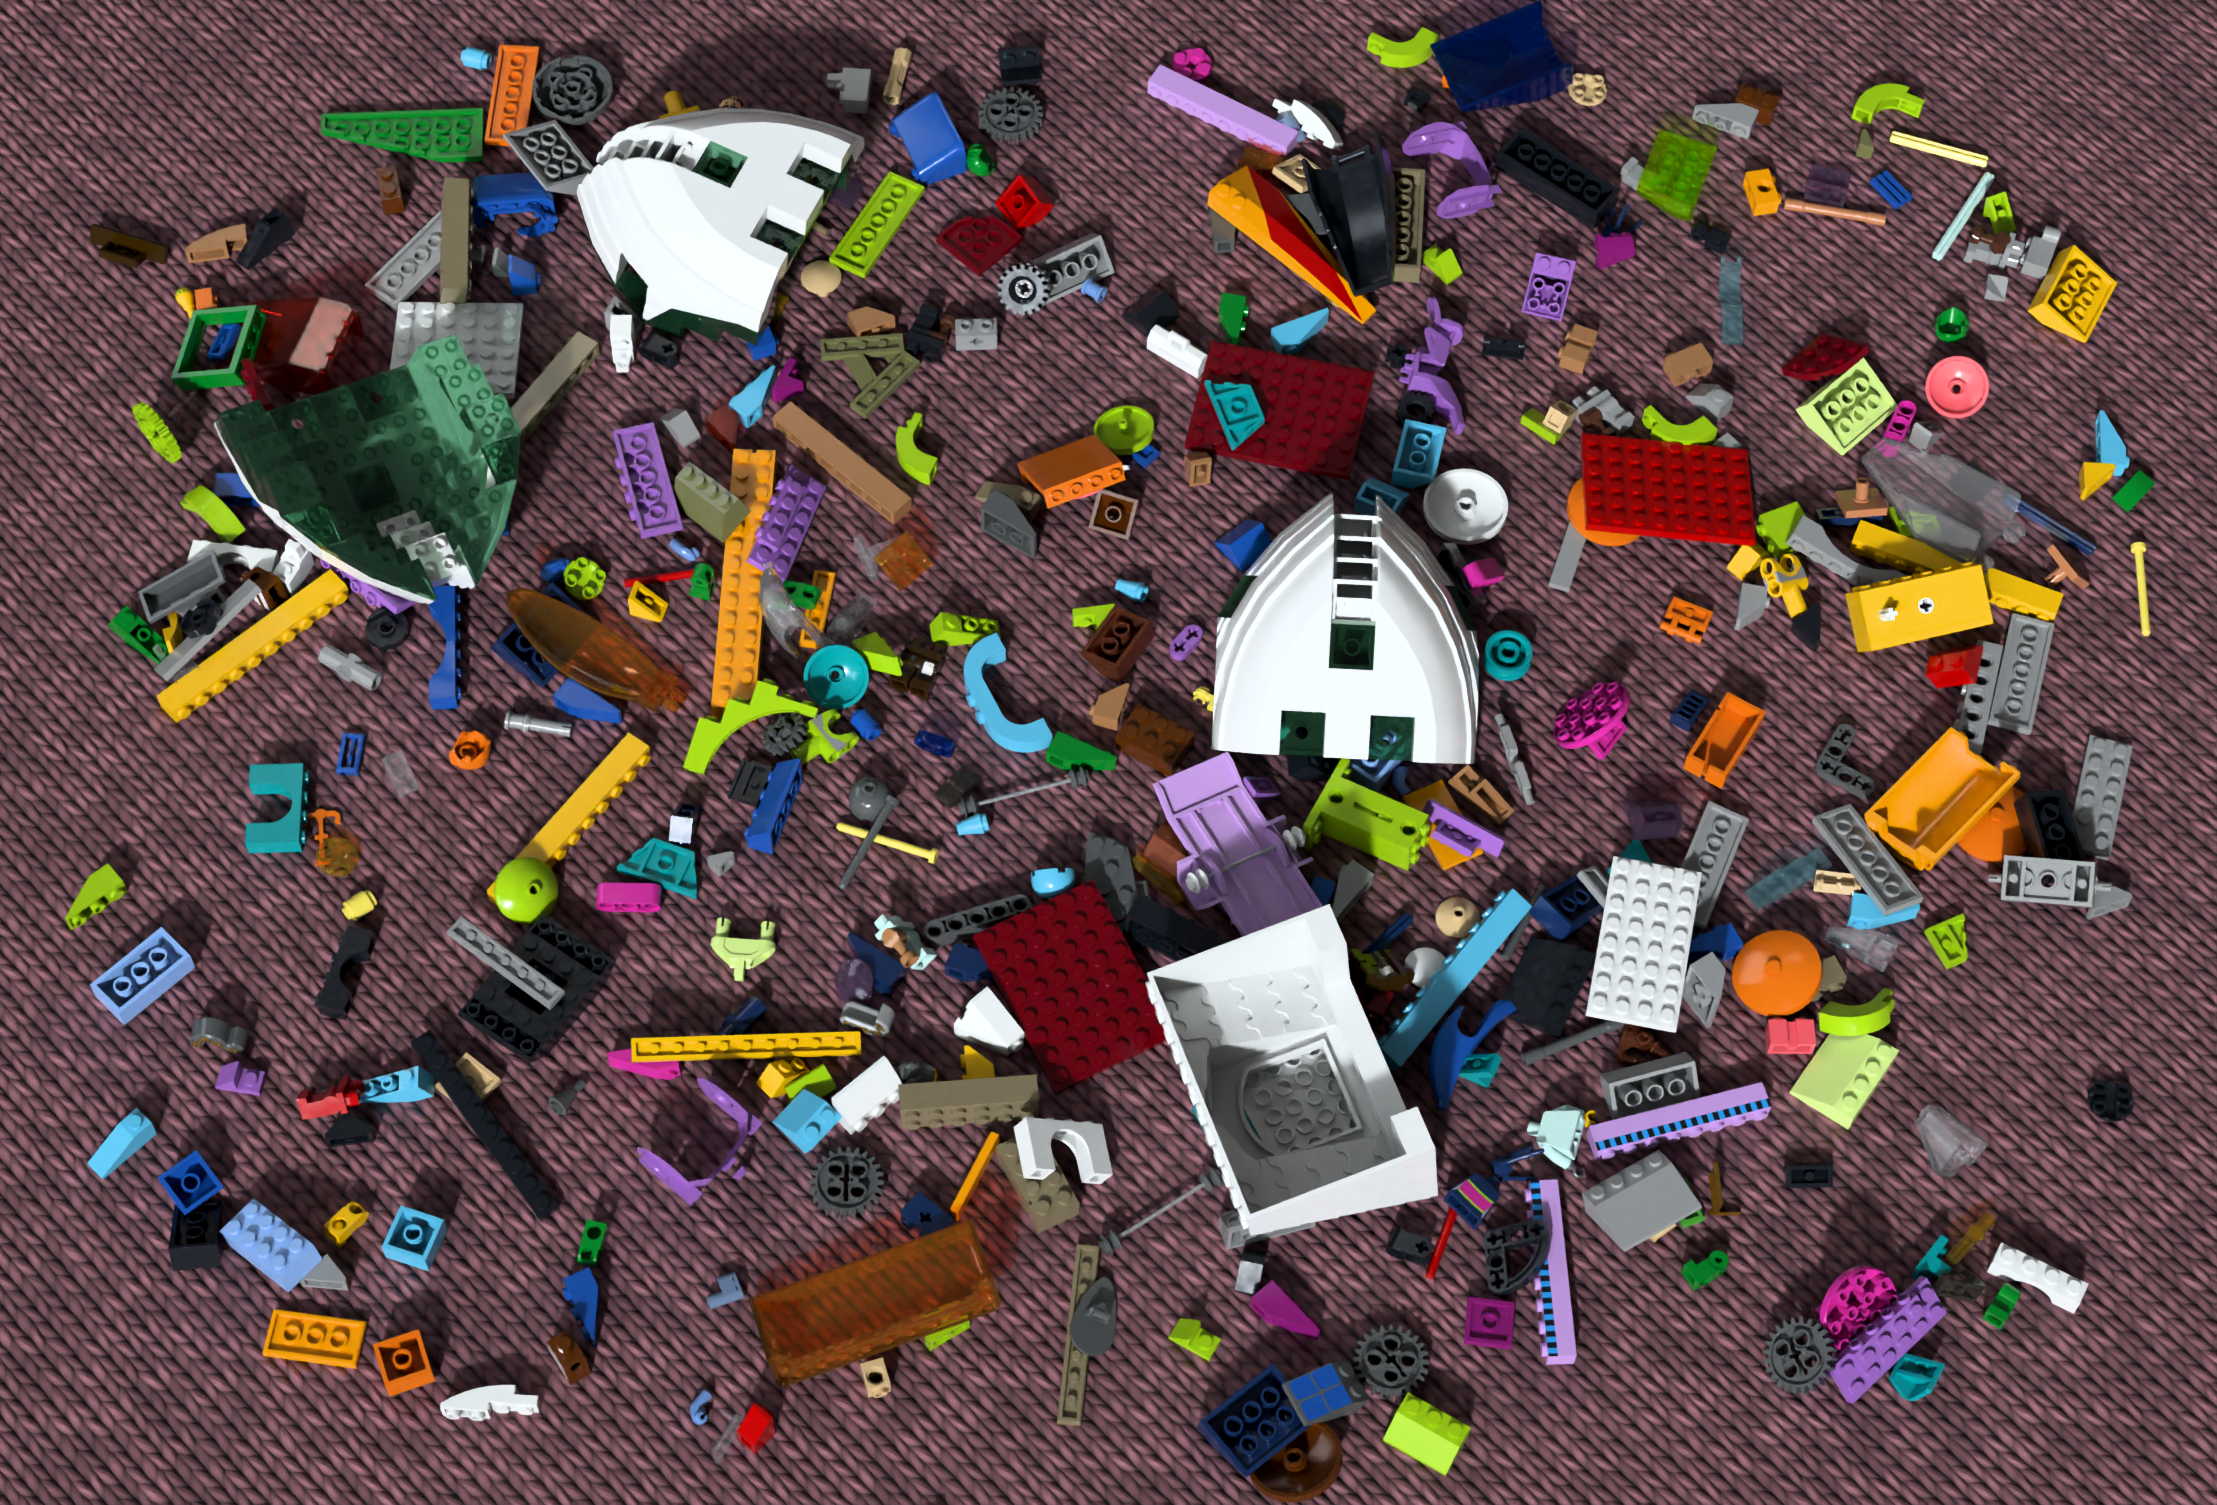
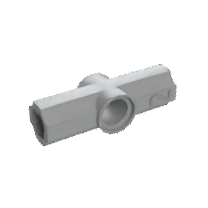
M329 644L320 650L319 662L335 670L345 681L352 682L353 680L371 691L376 690L383 678L382 674L365 665L355 654L349 653L347 655Z

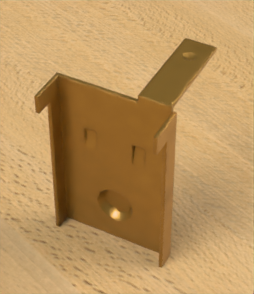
M1713 1162L1714 1170L1712 1173H1708L1712 1210H1708V1215L1740 1216L1742 1212H1719L1723 1205L1718 1162Z

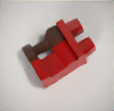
M350 1075L343 1076L342 1080L334 1079L329 1087L316 1090L313 1086L305 1087L297 1097L302 1120L333 1115L339 1111L341 1114H347L351 1106L360 1105L362 1102L361 1095H364L366 1092L363 1079L351 1081Z

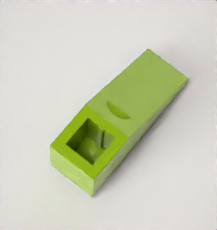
M940 612L930 624L931 639L934 644L947 646L974 644L994 633H997L1001 639L998 620Z
M876 632L852 641L854 650L863 657L868 669L896 676L902 675L900 668L903 666L899 654L895 655L892 646H888L884 637L881 638Z
M108 863L88 877L67 913L65 920L71 930L82 926L87 919L94 914L102 912L107 905L119 900L127 892L123 880Z

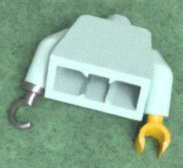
M1563 1105L1552 1111H1545L1541 1123L1529 1122L1527 1133L1530 1136H1537L1536 1141L1539 1147L1545 1150L1543 1153L1552 1162L1567 1171L1571 1169L1575 1178H1582L1585 1175V1169L1581 1168L1582 1173L1579 1176L1576 1173L1577 1166L1573 1165V1160H1575L1584 1126L1589 1128V1126L1595 1125L1596 1122L1591 1121L1589 1118L1595 1119L1597 1114L1593 1110L1584 1113L1582 1109Z

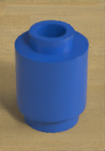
M560 557L543 563L542 569H539L542 580L548 581L549 584L562 580L564 571L570 564L568 558L562 559Z
M858 709L852 714L850 723L863 739L873 741L881 734L882 729L879 722L867 709Z

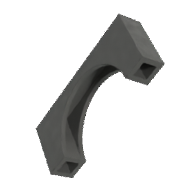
M1309 193L1283 195L1322 244L1330 243L1331 241ZM1208 206V220L1214 253L1234 252L1235 238L1239 229Z

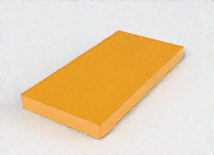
M1442 780L1403 796L1402 799L1405 805L1423 812L1427 800L1431 798L1462 815ZM1428 820V824L1431 825L1428 835H1430L1428 845L1443 871L1483 854V850L1478 848L1469 858L1451 847L1441 844L1438 840L1431 837L1438 825Z
M273 1309L262 1353L268 1357L357 1369L367 1322Z

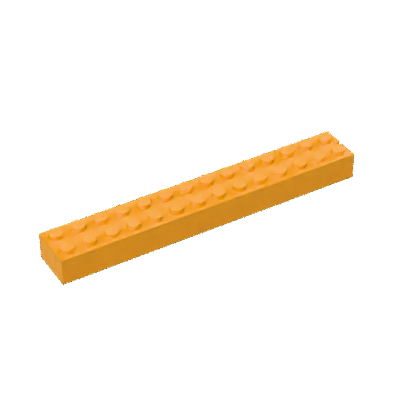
M733 449L730 492L739 498L751 512L725 541L711 701L712 717L722 719L728 699L742 698L747 700V705H750L757 681H760L768 575L746 562V559L756 539L754 534L757 528L763 524L761 518L765 511L770 508L768 502L775 494L776 450H757L756 453H753L752 449Z

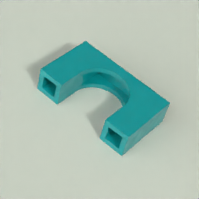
M303 763L250 765L249 787L252 795H284L292 801V806L288 814L276 822L246 823L245 845L248 853L302 852L303 843L307 842V833L303 827V824L308 823V813L305 810V804L309 803V793L306 791V785L310 784V773L305 770Z

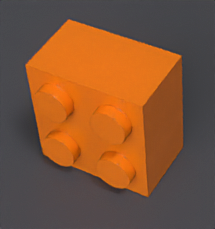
M419 1329L373 1344L389 1397L435 1382Z

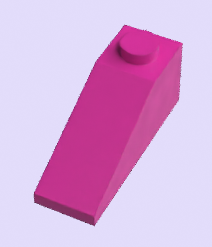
M631 1049L607 1052L609 1064L615 1068L655 1079L671 1080L676 1076H681L679 1061L631 1063Z

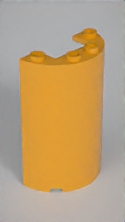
M1950 727L1864 814L1868 827L1874 834L1876 832L1879 834V838L1882 839L1880 842L1893 856L1914 869L1922 871L1925 868L1929 871L2019 780L2021 773L2015 766L2008 765L2004 761L2000 764V768L1996 765L1992 766L1980 754H1974L1969 750L1968 737L1965 733Z

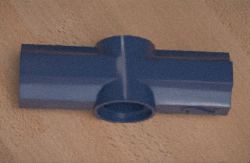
M752 996L736 1013L732 1012L726 1017L721 1029L714 1036L749 1035L752 1026L767 1011V1007L757 997Z

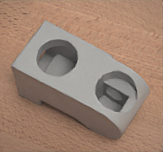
M1632 156L1622 167L1619 180L1637 192L1649 196L1660 185V180L1656 174L1641 167L1638 164L1639 161Z

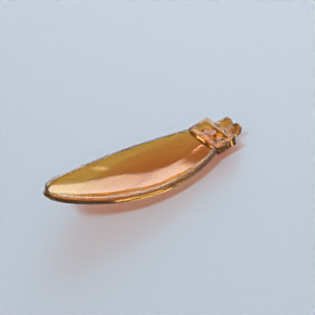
M517 588L507 593L506 602L509 612L528 641L550 664L577 683L608 696L637 701V704L654 712H657L662 705L668 710L677 712L680 708L677 701L684 703L687 699L686 694L676 689L679 684V678L659 670L635 646L599 621L571 606L531 589Z

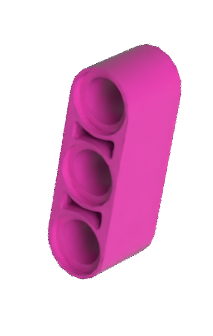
M1904 400L1898 404L1879 448V452L1883 457L1894 458L1898 454L1917 408L1913 402Z
M1495 558L1474 561L1461 569L1471 589L1491 586L1505 577Z
M601 883L597 886L596 908L605 912H657L661 909L662 887L653 883Z

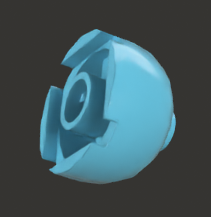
M1058 868L1037 870L1035 873L1031 872L1032 888L1041 898L1050 900L1075 887L1076 876L1075 869L1065 868V872L1058 870Z

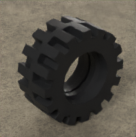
M1410 392V395L1405 394L1404 398L1401 397L1396 414L1397 421L1401 423V427L1404 428L1405 419L1432 424L1435 412L1432 399H1427V395L1424 394L1422 396L1420 392H1417V394ZM1411 408H1418L1422 410L1424 414L1420 416H1413L1409 414L1407 410Z

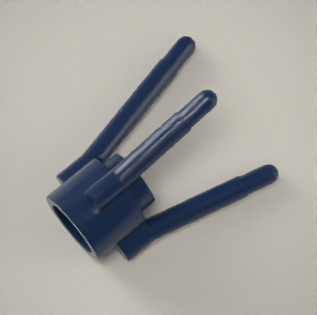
M1628 204L1625 205L1616 224L1612 226L1616 206L1610 211L1606 229L1602 234L1603 237H1609L1611 233H1623V228L1620 224L1627 213ZM1639 220L1627 232L1632 234L1642 224V221Z
M1530 1145L1506 1156L1495 1158V1160H1491L1492 1173L1497 1178H1500L1501 1182L1536 1180L1534 1176L1509 1175V1173L1513 1172L1511 1163L1543 1153L1545 1150L1541 1148L1528 1152L1533 1149V1146Z

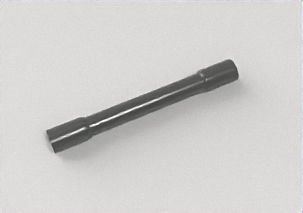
M1604 1020L1599 1024L1544 1046H1538L1521 1053L1522 1062L1525 1066L1543 1060L1547 1056L1599 1035L1624 1027L1626 1023Z

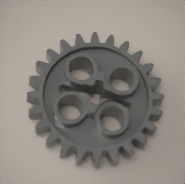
M1003 87V92L1000 93L996 89L995 95L989 93L988 99H983V104H980V110L978 111L979 125H982V131H986V136L993 134V140L1000 138V143L1008 140V144L1015 140L1019 144V139L1026 142L1027 136L1033 138V132H1039V127H1042L1043 107L1040 106L1039 100L1035 101V95L1029 96L1028 90L1021 93V88L1014 91V88L1011 87L1010 91H1007Z
M847 1146L846 1152H842L841 1148L838 1147V1154H834L829 1150V1158L822 1155V1164L815 1162L816 1170H811V1177L813 1178L809 1179V1185L813 1186L810 1188V1194L814 1195V1203L819 1202V1210L826 1207L825 1212L827 1216L833 1211L835 1219L840 1214H843L844 1220H847L848 1214H851L855 1220L856 1213L859 1212L862 1216H865L864 1209L867 1208L873 1211L872 1203L879 1204L877 1196H883L881 1188L885 1187V1183L882 1180L884 1173L879 1172L881 1165L875 1164V1157L868 1159L867 1151L860 1155L859 1148H856L853 1153L849 1146ZM850 1165L848 1201L845 1202V1167ZM835 1169L842 1171L838 1175H832L830 1173L832 1170ZM857 1170L864 1171V1174L859 1176L853 1173ZM832 1191L840 1192V1194L835 1197L829 1195ZM857 1191L864 1193L860 1197H854L852 1195Z
M1801 1316L1800 1319L1791 1317V1322L1783 1320L1784 1327L1776 1325L1777 1333H1769L1772 1337V1342L1765 1341L1770 1346L1769 1350L1763 1351L1764 1354L1769 1355V1358L1763 1360V1363L1770 1364V1367L1765 1371L1773 1373L1770 1380L1777 1382L1776 1386L1784 1388L1785 1392L1791 1393L1793 1391V1394L1800 1395L1801 1392L1809 1394L1810 1390L1816 1392L1818 1391L1817 1384L1825 1386L1823 1378H1832L1828 1371L1836 1370L1831 1365V1362L1838 1360V1358L1832 1356V1353L1838 1350L1831 1347L1835 1339L1827 1338L1830 1331L1823 1330V1325L1821 1323L1816 1324L1814 1319L1809 1318L1808 1320L1806 1317ZM1808 1335V1342L1804 1345V1337ZM1788 1345V1352L1784 1355V1348ZM1816 1356V1357H1817V1363H1816V1365L1813 1367V1365H1812V1360H1813V1358ZM1796 1366V1367H1797V1373H1796V1375L1793 1377L1792 1371H1793L1794 1367Z
M1392 1324L1389 1325L1388 1330H1385L1383 1325H1380L1378 1333L1375 1329L1371 1328V1336L1364 1333L1363 1341L1358 1340L1357 1347L1359 1349H1354L1353 1355L1356 1357L1352 1359V1364L1357 1366L1353 1370L1356 1374H1359L1357 1376L1359 1381H1364V1390L1368 1387L1371 1388V1396L1377 1391L1379 1392V1399H1382L1384 1394H1387L1389 1401L1392 1400L1393 1395H1396L1401 1400L1402 1393L1407 1395L1408 1392L1411 1393V1389L1417 1392L1419 1389L1417 1383L1424 1384L1425 1379L1423 1376H1427L1428 1370L1426 1367H1429V1361L1425 1360L1428 1357V1351H1422L1424 1343L1417 1344L1418 1335L1410 1337V1329L1404 1334L1402 1333V1326H1399L1397 1331H1395ZM1392 1343L1396 1346V1349L1389 1350L1385 1347V1344ZM1374 1358L1377 1359L1380 1362V1364L1372 1365L1368 1362V1360ZM1410 1360L1413 1365L1405 1366L1401 1361ZM1393 1375L1397 1380L1390 1382L1385 1379V1376Z

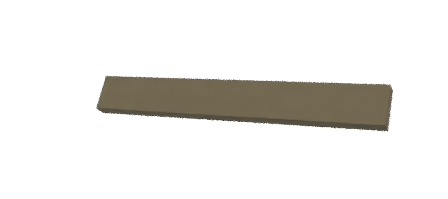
M1076 1245L1057 1424L1081 1426L1088 1355H1085L1075 1347L1069 1332L1070 1323L1077 1306L1086 1291L1097 1279L1100 1246Z

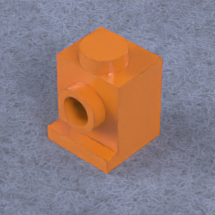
M206 287L195 290L196 310L219 308L218 297L213 295L211 288Z

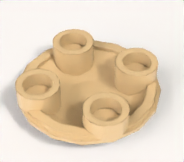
M1576 73L1569 82V95L1581 105L1596 106L1606 98L1607 88L1601 75Z
M818 260L811 262L801 273L802 286L819 297H827L830 292L838 288L842 281L840 269L829 261Z

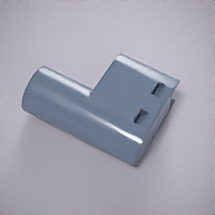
M1290 112L1279 113V116L1274 119L1299 131L1297 142H1301L1307 137V134L1301 130V126Z
M735 1272L717 1277L721 1291L706 1296L710 1310L744 1298Z

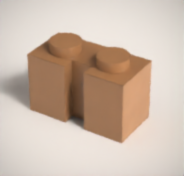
M1578 324L1574 325L1572 331L1568 330L1564 341L1567 343L1565 347L1561 346L1558 353V358H1561L1559 367L1583 374L1596 345L1598 331Z
M1700 342L1696 345H1689L1681 351L1668 354L1665 357L1662 369L1674 387L1689 382L1692 377L1698 378L1711 373L1714 361Z

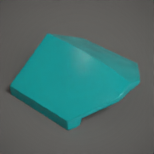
M1905 1353L1897 1361L1889 1379L1902 1398L1908 1401H1916L1933 1391L1945 1365L1944 1363Z

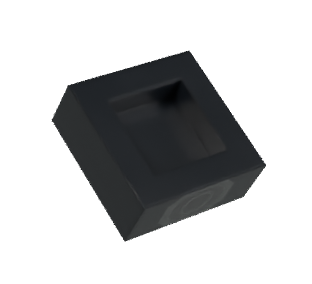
M1413 86L1404 99L1403 105L1421 113L1430 101L1431 94Z

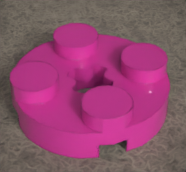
M1187 49L1174 55L1172 70L1202 84L1212 72V62L1203 49ZM1189 65H1194V66H1195V69H1192L1191 67H1188V66H1189Z

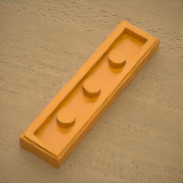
M814 571L812 585L819 588L822 594L815 609H806L799 640L800 647L821 648L836 579L835 572Z
M990 1132L950 1208L951 1218L959 1221L996 1151V1146L999 1145V1134Z

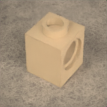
M1559 400L1550 406L1543 424L1561 434L1570 428L1578 410Z
M883 1357L860 1363L861 1375L868 1398L873 1396L874 1398H880L887 1395V1392H891V1384ZM874 1376H879L882 1378V1380L879 1383H873L870 1381V1379Z

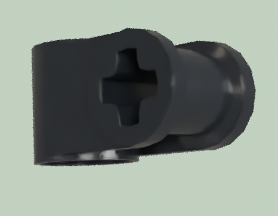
M650 333L638 349L641 356L645 359L654 361L666 368L676 367L680 362L676 343L660 337L656 333Z
M1396 1228L1393 1231L1386 1252L1394 1258L1424 1266L1431 1261L1433 1246L1427 1238L1412 1234L1404 1229Z

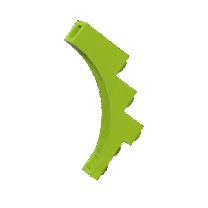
M764 679L763 682L758 680L750 705H747V700L735 697L734 700L728 699L721 723H717V718L708 715L705 716V719L699 717L683 768L706 776L709 765L721 745L739 728L758 718L778 713H798L816 719L819 710L815 708V703L806 700L799 703L794 701L795 697L783 693L781 697L778 696L780 689L776 686V682Z

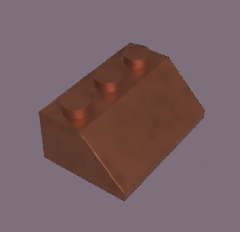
M1114 606L1080 652L1081 656L1102 676L1121 683L1154 638L1152 623L1148 619Z
M1166 819L1153 834L1139 862L1183 892L1177 881V861L1190 855Z

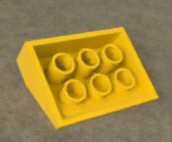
M2072 245L2058 252L2027 311L2042 324L2085 343L2093 331L2117 282L2077 246Z

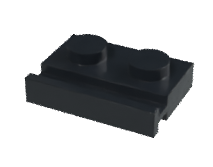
M743 758L727 794L728 799H736L737 802L758 807L761 792L768 785V776L770 771L773 770V766L755 761L750 762Z

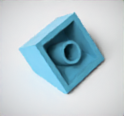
M803 1089L772 1122L806 1154L817 1145L842 1116L825 1100Z

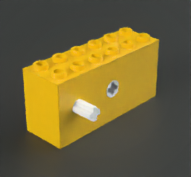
M1973 562L1955 564L1928 572L1875 582L1872 585L1857 586L1851 588L1852 592L1845 593L1857 652L1875 651L1994 624L1981 565H1973Z

